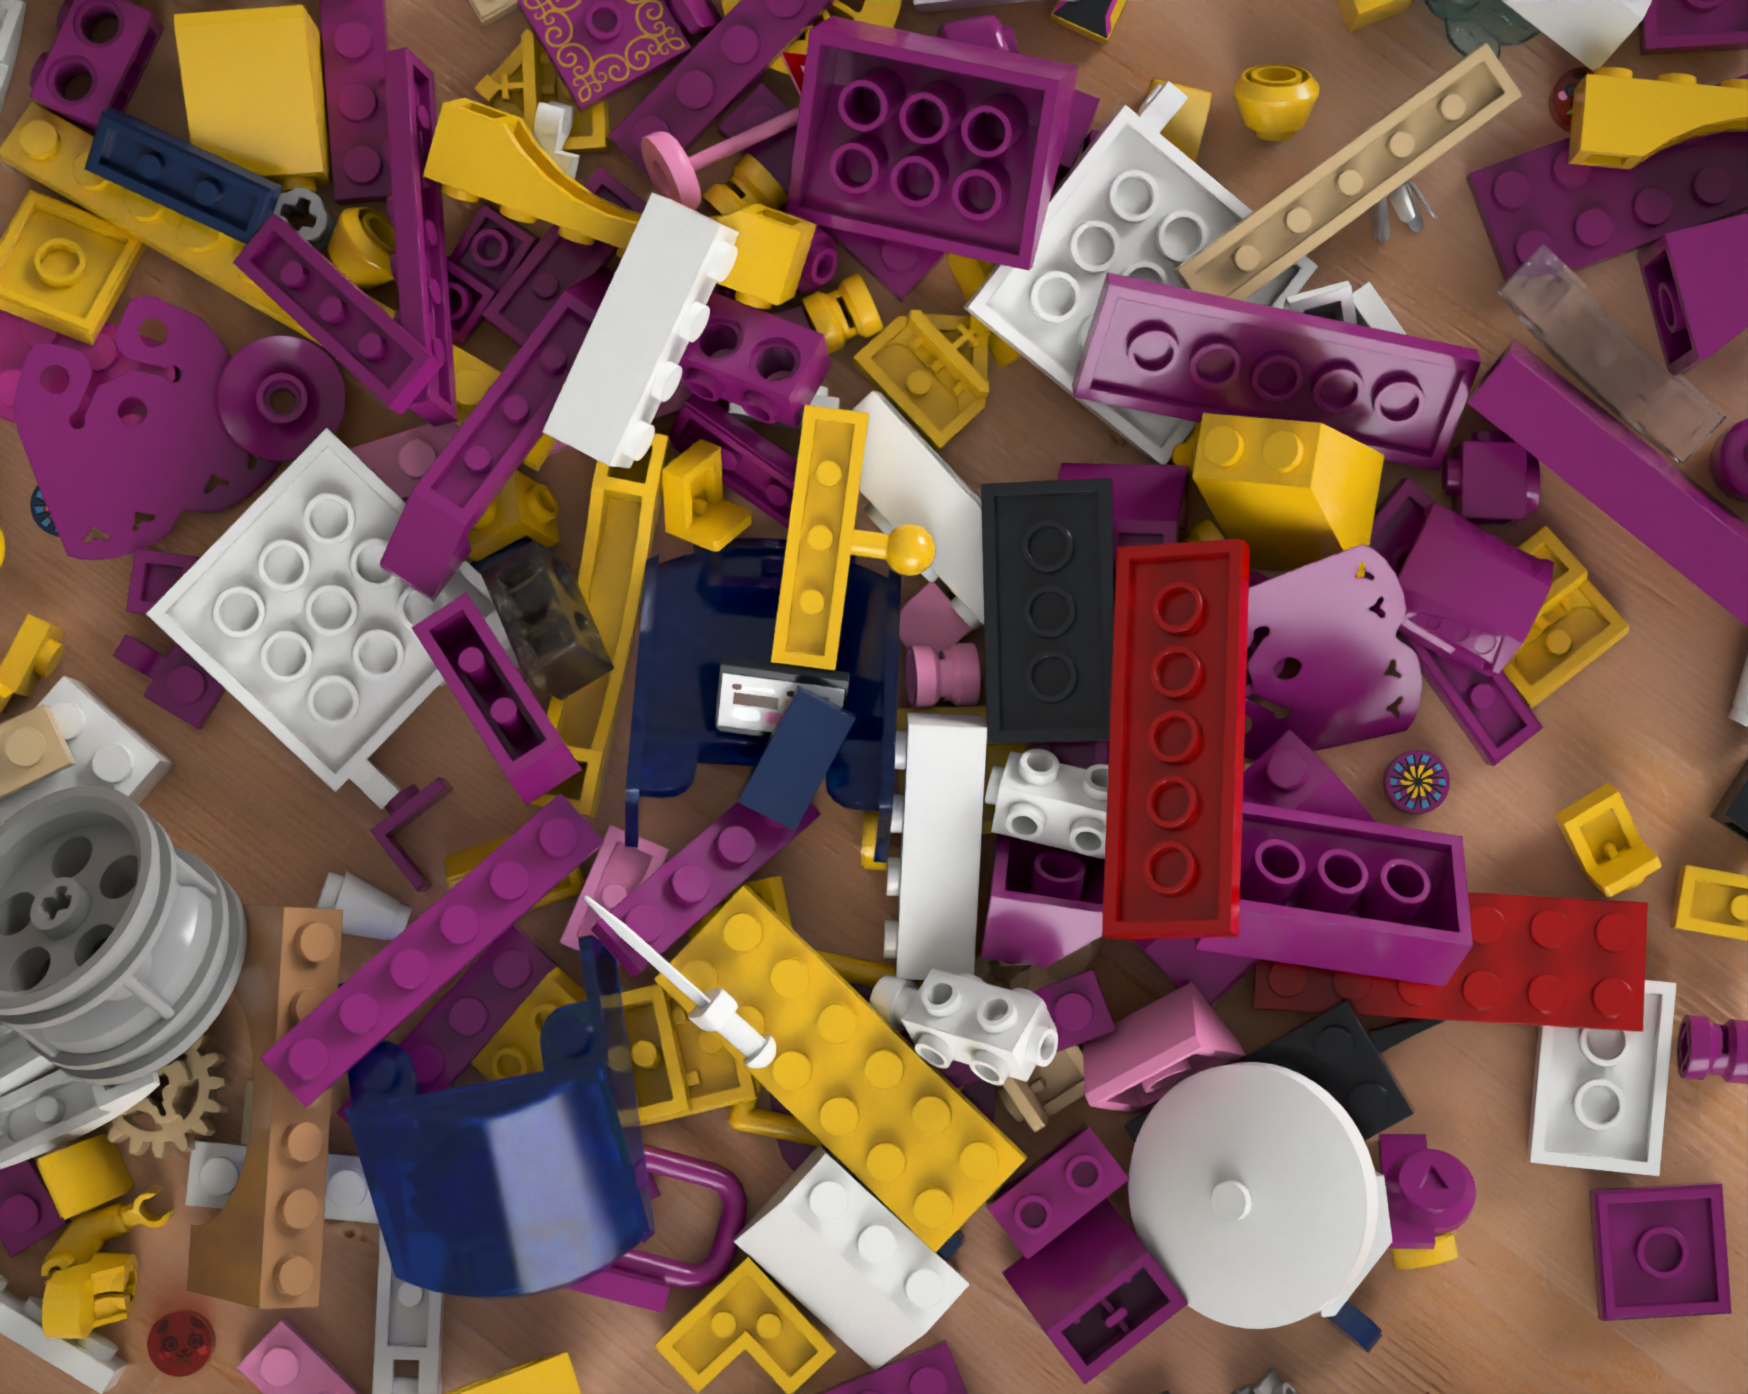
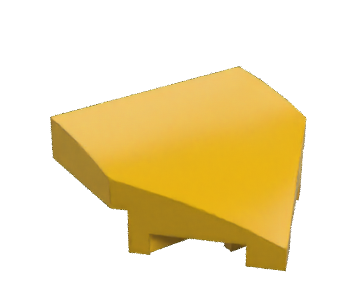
M528 28L521 34V42L491 76L486 74L474 88L496 109L523 118L532 134L539 102L549 104V101L553 100L575 106L573 125L562 151L573 154L611 152V141L608 136L610 134L609 98L580 113L537 37Z
M910 309L908 316H898L854 355L851 364L876 391L882 392L936 452L939 453L985 409L986 397L989 393L988 338L990 329L971 314L969 316L923 314L922 310Z

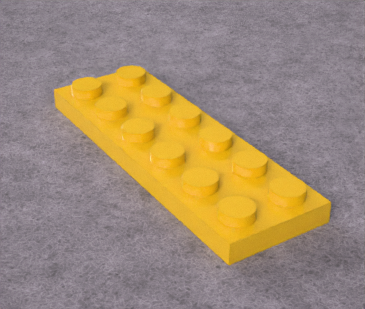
M747 884L740 888L670 962L674 968L704 994L710 989L722 988L736 1001L738 1008L735 1012L760 1035L770 1034L774 1038L776 1055L773 1061L766 1067L755 1069L743 1063L745 1058L743 1053L727 1041L718 1031L708 1032L934 1253L1026 1160L1027 1156L939 1070L924 1061L916 1053L915 1047ZM661 972L655 977L654 980L690 1014L697 1004Z

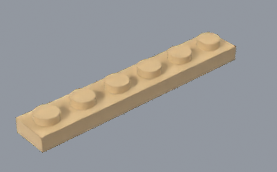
M1487 43L1479 45L1175 268L1173 272L1185 289L1244 301L1523 95Z

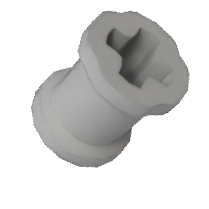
M299 187L280 194L274 214L291 225V220L294 216L305 218L309 212L316 220V224L313 228L302 226L298 233L320 253L326 250L336 222L333 214L323 204L321 198L311 190Z

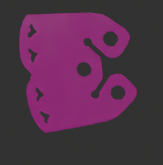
M139 296L131 299L116 329L115 343L120 353L126 358L167 369L170 366L178 367L181 371V379L178 382L172 383L166 377L133 369L97 386L85 413V425L80 429L71 427L69 416L77 412L92 376V367L88 358L79 350L40 342L30 349L24 359L14 400L15 421L41 494L67 556L81 560H103L134 553L135 549L149 547L165 538L182 511L193 510L209 513L231 507L259 489L282 463L257 458L255 467L252 470L247 469L249 463L248 452L241 448L228 434L221 420L217 402L219 381L231 356L218 336L202 318L156 297ZM146 319H159L165 324L167 338L160 346H147L141 341L138 334L139 327ZM58 365L68 372L70 378L69 385L63 392L53 394L42 387L40 381L41 374L48 366ZM129 397L142 400L147 409L144 421L134 426L122 422L118 415L120 403ZM212 474L221 480L229 482L227 486L216 485L211 492H204V488L210 482ZM135 512L155 515L153 520L143 521L136 531L132 530L135 523ZM93 526L110 536L108 540L94 538L88 543L83 542V539L89 535Z
M1361 544L1249 587L1247 649L1255 638L1253 635L1255 629L1265 626L1270 630V634L1261 640L1247 663L1254 692L1256 695L1280 707H1289L1291 711L1285 718H1276L1275 712L1246 699L1245 716L1251 719L1252 727L1245 734L1244 758L1257 760L1289 729L1312 751L1407 731L1413 723L1420 706L1422 676L1416 653L1410 646L1399 641L1396 637L1397 629L1402 623L1406 612L1405 597L1394 570L1386 559L1373 548ZM1364 562L1365 571L1374 575L1373 580L1355 577L1359 570V563ZM1379 597H1383L1380 607L1385 612V615L1382 618L1369 610ZM1292 657L1300 661V672L1291 679H1279L1273 673L1275 664L1283 658ZM1392 659L1396 660L1395 671L1401 674L1400 678L1384 674ZM1401 696L1403 698L1402 702L1397 707L1400 715L1395 717L1393 712L1386 709V707L1393 704Z

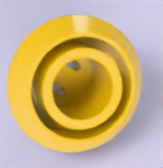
M1263 64L1250 67L1243 71L1233 84V94L1245 126L1256 131L1258 138L1267 141L1288 140L1293 137L1294 131L1302 129L1306 125L1320 93L1319 84L1308 70L1288 64Z
M353 207L343 210L327 244L329 261L356 286L363 289H372L394 280L390 266L391 254L396 251L395 229L392 223L382 214L368 207Z

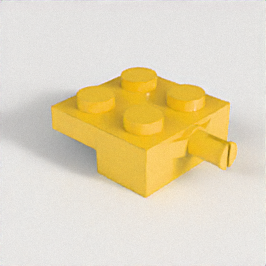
M659 984L599 998L608 1039V1054L571 1062L572 1072L579 1074L573 1076L577 1088L614 1079L618 1086L625 1123L632 1128H639L759 1099L754 1076L713 1036L693 1023L688 1018L689 1013Z

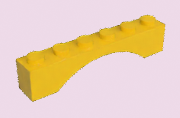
M1597 68L1594 70V75L1586 74L1574 89L1568 164L1631 170L1657 152L1691 138L1721 132H1748V79H1729L1722 81L1721 86L1696 84L1697 78L1695 76L1683 73H1666L1659 75L1657 80L1632 78L1633 72L1625 68Z
M465 97L442 104L423 177L442 183L441 192L452 198L466 202H478L479 197L500 204L499 213L507 218L530 224L536 223L538 218L558 225V235L567 240L585 245H593L595 240H599L618 247L616 255L622 259L642 213L624 209L593 194L566 174L539 145L523 118ZM759 203L729 214L709 217L740 232L734 243V246L738 249L735 264L727 278L721 283L716 282L717 284L736 290L734 298L737 301L765 310L771 309L772 304L778 306L795 296L817 224Z
M654 433L649 449L639 461H633L630 469L608 466L597 460L591 488L578 582L563 654L547 712L549 720L582 770L531 802L530 805L545 807L561 793L580 815L597 818L663 499V491L661 489L662 469L670 462L673 445L666 435Z

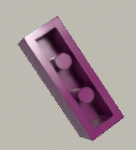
M467 592L411 627L507 779L526 805L582 770Z

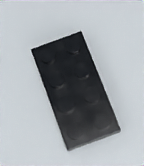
M1111 478L981 484L987 744L1014 745L1109 741L1116 577L1113 480Z
M1349 997L1248 1053L1245 1057L1233 1062L1274 1064L1288 1068L1314 1081L1345 1109L1361 1133L1364 1141L1413 1115L1415 1111ZM1154 1107L1132 1118L1124 1125L1134 1143L1144 1121Z

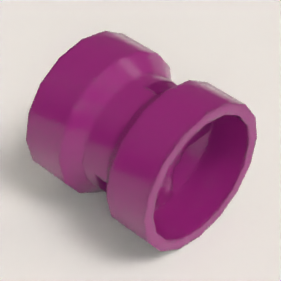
M1685 1015L1680 1025L1677 1043V1067L1680 1078L1703 1080L1711 1074L1720 1075L1725 1082L1748 1084V1021L1730 1019L1724 1025L1713 1024L1708 1017Z

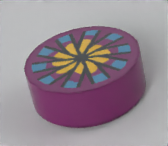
M1412 750L1398 755L1388 764L1383 776V789L1388 801L1396 809L1407 814H1423L1436 809L1445 800L1450 787L1449 773L1445 764L1436 755L1423 750Z

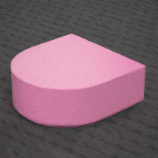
M929 582L904 605L898 618L899 638L906 649L910 645H930L939 654L941 650H947L952 644L959 643L973 630L951 606L948 597L934 582Z

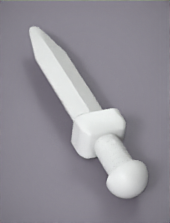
M586 895L583 897L589 906L624 941L697 1004L688 1015V1018L704 1031H718L727 1041L745 1056L743 1063L750 1068H763L773 1061L776 1055L774 1038L770 1034L760 1035L735 1012L738 1008L736 1001L722 988L710 989L704 994L625 923Z

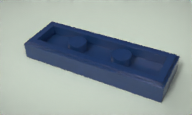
M113 107L105 109L101 113L84 168L245 244L251 241L274 213L282 189V185Z

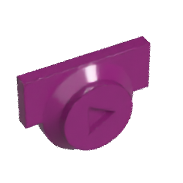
M1379 1134L1380 1172L1385 1178L1392 1243L1388 1248L1434 1249L1436 1243L1435 1235L1457 1229L1470 1216L1476 1199L1474 1179L1468 1168L1456 1157L1444 1151L1428 1149L1426 1134Z

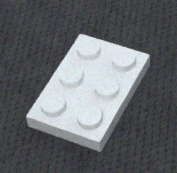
M1645 980L1643 1032L1538 1026L1527 1162L1659 1176L1676 983Z

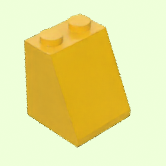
M303 5L174 14V28L190 143L282 185L280 194L298 187L309 189L316 194V186L333 185L322 34Z
M1203 413L1192 478L1226 538L1243 539L1250 545L1249 569L1286 573L1361 544L1370 545L1385 455L1319 422ZM1364 562L1359 563V570L1355 575L1356 578H1364Z

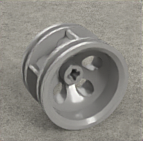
M76 786L48 794L19 810L0 826V1023L13 1028L25 1037L28 1044L37 1053L69 1077L93 1085H116L142 1078L159 1070L184 1053L217 1018L228 1001L240 975L247 946V922L238 894L224 878L213 871L199 857L186 850L173 847L164 828L131 798L120 791L103 786Z

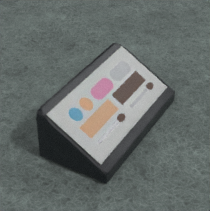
M728 656L722 657L715 728L719 732L769 738L797 685L847 710L850 673Z

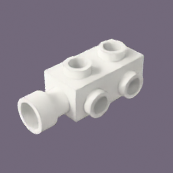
M1031 749L1023 754L1010 751L1005 768L994 765L988 782L985 803L996 806L991 832L1105 860L1108 765L1096 764L1086 770L1059 763L1053 753L1044 749Z
M932 968L920 989H918V986L913 981L896 979V976L885 975L877 982L870 997L869 1004L897 1031L907 1029L915 1044L916 1053L924 1061L943 1069L948 1068L953 1060L969 1064L971 1070L978 1077L994 1085H1003L1008 1076L1027 1082L1036 1065L1041 1067L1048 1066L1057 1051V1029L1047 1010L1046 1003L1037 994L1024 988L1008 990L987 984L984 980L971 973L961 972L955 975Z

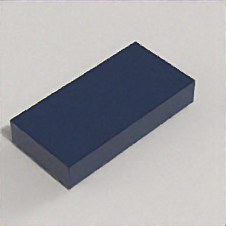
M797 685L737 796L738 803L795 831L856 719L855 714Z

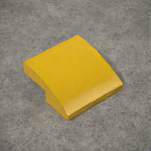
M1547 525L1517 548L1537 558L1547 559L1554 563L1551 589L1524 643L1502 669L1531 710L1629 633V624L1587 579V569Z

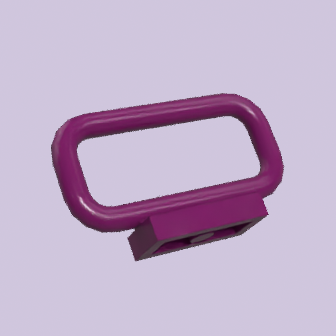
M539 1120L523 1126L510 1138L503 1152L492 1189L490 1210L495 1226L507 1240L521 1247L534 1250L528 1273L539 1282L663 1313L670 1288L665 1284L679 1288L700 1289L716 1283L728 1272L738 1250V1245L733 1242V1239L744 1228L748 1200L743 1184L731 1170L717 1163L562 1121ZM544 1145L554 1146L704 1186L716 1191L721 1197L723 1204L712 1248L708 1256L698 1263H686L523 1219L518 1213L516 1200L531 1153L536 1148Z

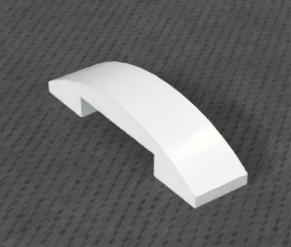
M58 1070L0 1097V1170L64 1145L121 1115L143 1100L161 1084L157 1071L126 1083L93 1085L80 1082L69 1077L63 1071Z

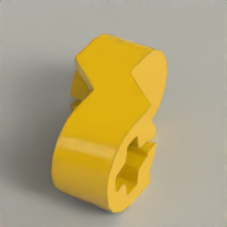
M96 1252L88 1263L55 1271L46 1285L43 1296L42 1327L44 1335L47 1338L86 1339L95 1327L127 1319L135 1304L138 1289V1261L136 1255L133 1253Z

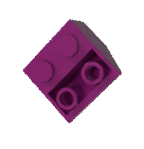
M1107 1198L1027 1260L1023 1255L1002 1272L1042 1330L1084 1384L1091 1381L1188 1304Z

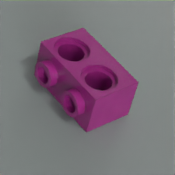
M127 0L64 1L56 21V28L59 30L56 40L49 53L43 52L38 57L31 71L29 84L33 89L29 96L38 105L60 118L94 133L103 110L113 107L121 112H126L165 28L153 12ZM108 18L118 19V31L112 39L103 43L92 42L93 29L100 21ZM90 75L92 77V85L89 92L81 99L67 100L65 92L68 83L76 76Z
M712 292L706 304L710 308L707 324L696 341H689L678 364L682 367V379L685 386L702 399L718 401L721 398L737 404L748 415L763 423L774 424L777 420L798 428L803 418L805 405L811 404L831 367L824 334ZM719 350H733L725 357L711 358V355ZM775 372H791L781 380H767Z
M1084 1123L1004 1186L994 1198L985 1204L990 1213L1028 1260L1130 1178L1090 1127Z

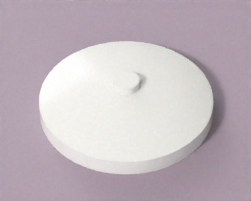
M1238 1062L1200 1071L1175 1085L1158 1101L1141 1127L1134 1145L1129 1168L1128 1192L1132 1222L1137 1238L1188 1302L1187 1305L1212 1320L1234 1327L1246 1329L1275 1328L1297 1322L1320 1312L1337 1300L1354 1282L1365 1264L1375 1237L1378 1219L1377 1181L1368 1148L1355 1123L1345 1109L1317 1083L1302 1074L1274 1064Z

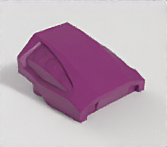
M1435 503L1429 504L1422 515L1425 517L1421 531L1397 576L1406 605L1404 619L1397 631L1420 645L1455 659L1488 677L1498 675L1524 643L1551 589L1554 563L1547 559L1537 558L1511 546L1450 509ZM1379 603L1373 612L1382 618L1385 612L1381 609V603Z

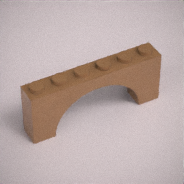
M242 904L247 922V946L241 972L234 990L239 997L245 1014L252 1049L254 1078L252 1121L243 1166L226 1205L217 1216L206 1224L191 1225L187 1291L258 1309L319 1307L332 1086L305 1109L261 1061L260 1057L338 989L343 910Z

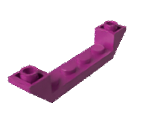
M604 267L566 289L411 491L380 561L381 568L431 601H435L471 553L467 534L544 434L542 431L613 279V272Z

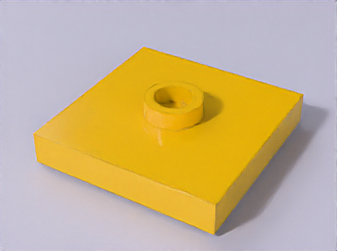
M29 189L0 240V310L93 346L144 254L147 245L140 241V239L97 215Z

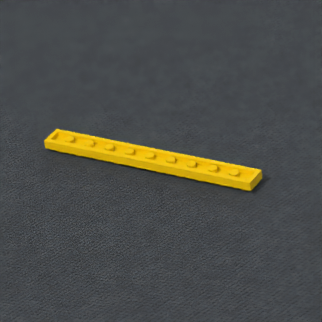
M33 101L30 103L0 147V158L3 162L94 215L118 226L140 239L144 244L322 346L233 263L247 244L85 170L94 137ZM370 297L394 319L396 311ZM453 345L458 421L453 423L461 427L502 372ZM544 433L522 463L538 472L556 444L557 439Z

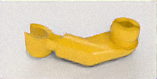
M156 1185L147 1187L132 1204L125 1206L120 1202L82 1213L76 1217L45 1257L41 1267V1277L47 1276L44 1283L47 1285L49 1279L57 1270L88 1263L93 1254L99 1252L107 1240L130 1233L133 1226L139 1224L151 1228L163 1226L174 1215L175 1207L169 1209L163 1215H155L146 1206V1199L156 1195L162 1188Z

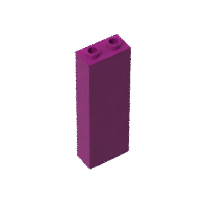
M1514 338L1476 384L1467 403L1748 626V523Z

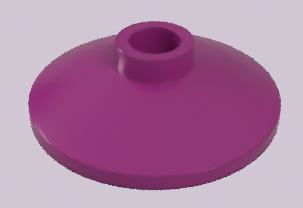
M274 335L263 337L247 344L230 359L219 381L217 402L225 429L241 448L264 460L291 462L295 461L326 428L336 435L345 414L346 390L340 370L324 350L312 342L299 337ZM281 391L290 393L295 399L294 407L287 413L276 412L270 405L274 394Z

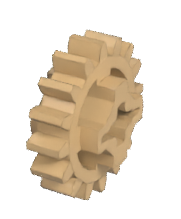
M203 1033L184 1052L188 1057L187 1059L177 1060L173 1063L170 1062L157 1070L158 1076L168 1077L169 1085L161 1090L163 1099L151 1098L149 1094L139 1103L112 1119L111 1121L114 1126L109 1131L106 1139L111 1143H121L128 1137H131L129 1143L130 1154L144 1155L150 1144H152L155 1158H170L172 1142L182 1152H190L195 1149L192 1133L197 1132L204 1136H212L216 1130L207 1119L210 1113H227L229 1108L225 1103L216 1099L217 1090H223L232 1086L231 1079L216 1077L214 1070L226 1060L223 1053L206 1054L204 1052L212 1037L207 1033ZM199 1085L197 1100L190 1111L188 1105L194 1088ZM143 1113L151 1114L155 1124L161 1125L163 1131L145 1129L134 1122L131 1117Z

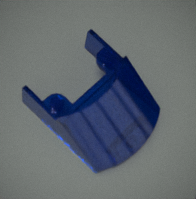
M733 539L717 552L693 544V554L677 557L659 563V555L646 560L625 789V847L638 848L642 797L668 798L686 792L694 783L697 763L754 766L769 738L719 732L715 728V715L722 657L728 656L771 662L786 539ZM851 555L835 671L850 673L847 710L854 713L856 719L825 775L827 793L839 805L853 810L875 811L874 862L887 863L894 803L901 576L889 569L887 578L866 567L857 565L856 556Z
M587 935L578 938L587 1001L567 1004L555 1009L546 1018L541 1028L540 1046L544 1071L419 1094L416 1068L412 1057L404 1048L386 1041V1039L380 1042L348 1071L352 1107L346 1108L345 1112L396 1278L434 1292L463 1298L511 1299L533 1296L559 1290L602 1273L614 1266L613 1262L627 1254L640 1242L645 1243L656 1233L617 962L615 956L595 936Z

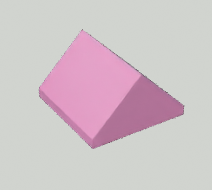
M1191 981L1116 1022V1031L1083 1043L1084 1095L1091 1107L1138 1114L1158 1103L1170 1089L1184 1079L1203 1070L1231 1064L1246 1055L1240 1043Z

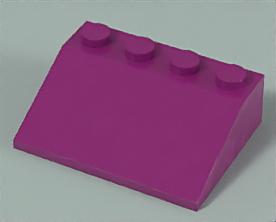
M832 16L809 31L786 212H794L809 222L822 226L1029 271L1033 267L1069 128L1078 66Z

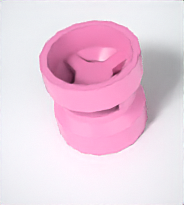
M954 643L947 650H941L939 654L930 645L908 646L905 657V685L911 709L932 708L939 701V698L943 701H950L955 707L977 705L980 696L981 677L979 656L974 643Z

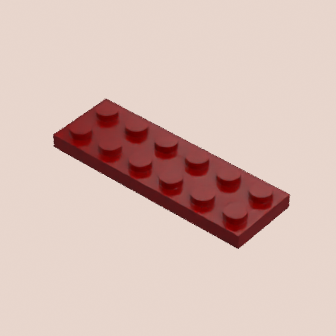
M1243 539L1117 547L1102 935L1111 940L1239 937L1250 545Z
M1468 892L1473 946L1445 987L1261 959L1254 965L1252 1009L1322 1013L1349 997L1360 1016L1643 1032L1648 902Z

